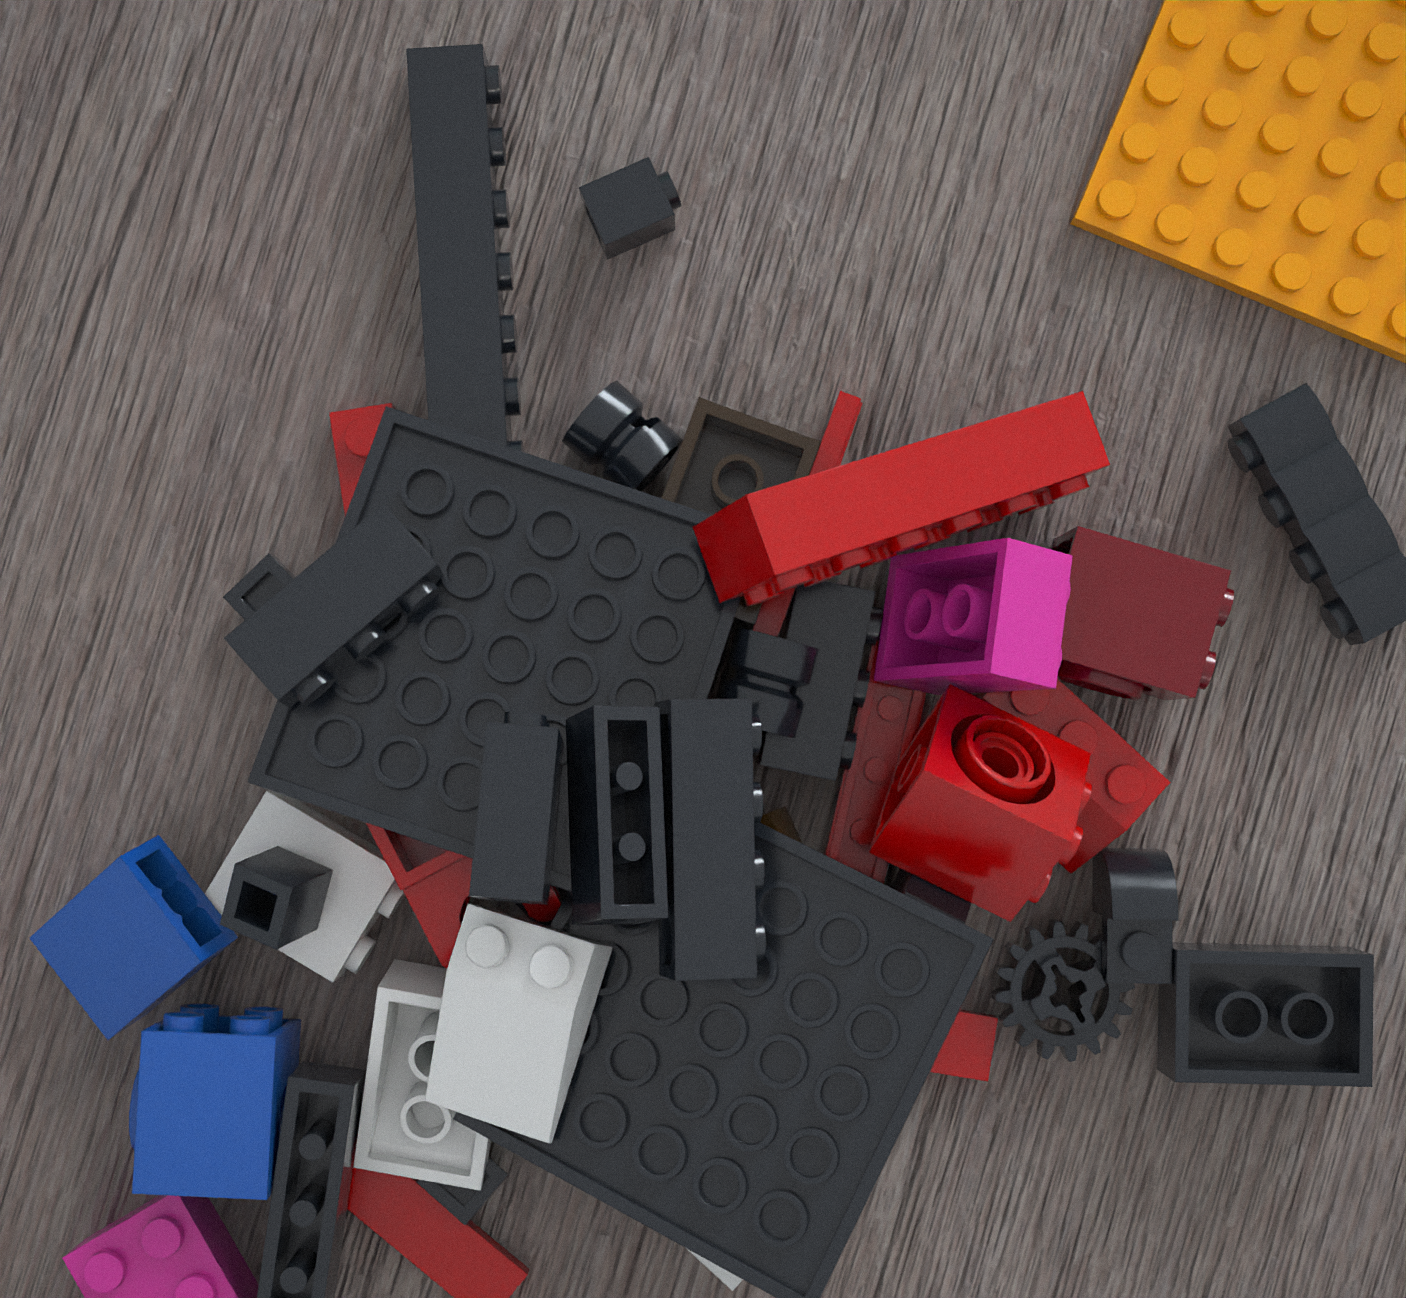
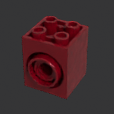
M1077 526L1055 538L1052 550L1073 555L1069 580L1071 591L1066 604L1061 644L1062 661L1057 678L1082 688L1130 700H1139L1142 694L1162 700L1191 699L1196 697L1198 688L1206 689L1213 675L1216 663V653L1209 651L1216 626L1222 627L1226 623L1234 600V590L1227 588L1231 570L1081 526Z

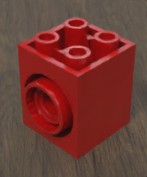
M949 684L895 766L868 853L1011 922L1027 901L1035 904L1040 900L1051 879L1053 867L1058 861L1067 864L1080 845L1083 828L1076 825L1092 792V783L1086 781L1091 753Z

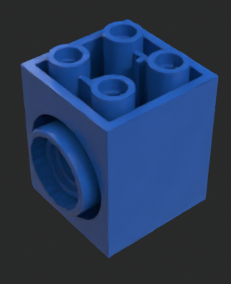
M191 1003L180 1005V1012L164 1013L163 1020L141 1031L140 1064L133 1084L129 1109V1136L132 1148L134 1149L132 1194L267 1200L272 1195L288 1076L299 1066L301 1019L283 1018V1009L278 1007L244 1008V1015L227 1016L219 1015V1005Z

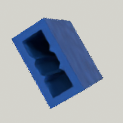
M158 835L119 856L29 938L105 1038L109 1040L153 1010L233 943L238 936L233 930L220 925L221 914L161 836Z

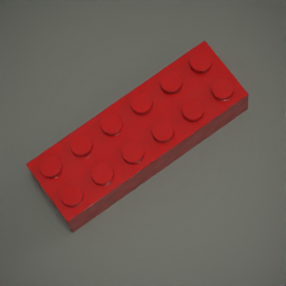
M1081 391L746 494L693 526V530L719 602L721 603L744 595L747 606H752L786 593L785 590L804 584V587H809L843 574L842 571L853 567L866 568L897 556V553L910 548H914V551L947 540L951 538V535L964 530L970 533L1004 520V517L1018 513V516L1039 510L1055 503L1054 500L1089 488L1086 476L1109 466L1110 463L1084 392Z

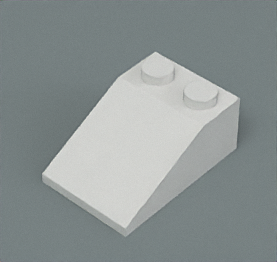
M468 904L446 971L425 1101L546 1143H552L613 947L489 907Z
M394 959L377 988L353 1168L481 1190L491 1140L453 1120L456 1114L455 1111L425 1101L447 969Z

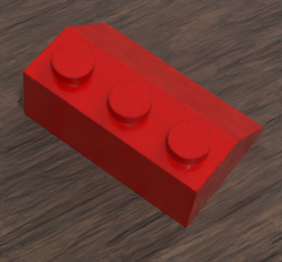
M1058 678L1056 689L983 692L976 694V697L1091 753L1086 781L1092 783V792L1076 825L1083 828V836L1072 859L1067 864L1057 862L1070 874L1127 831L1171 783Z

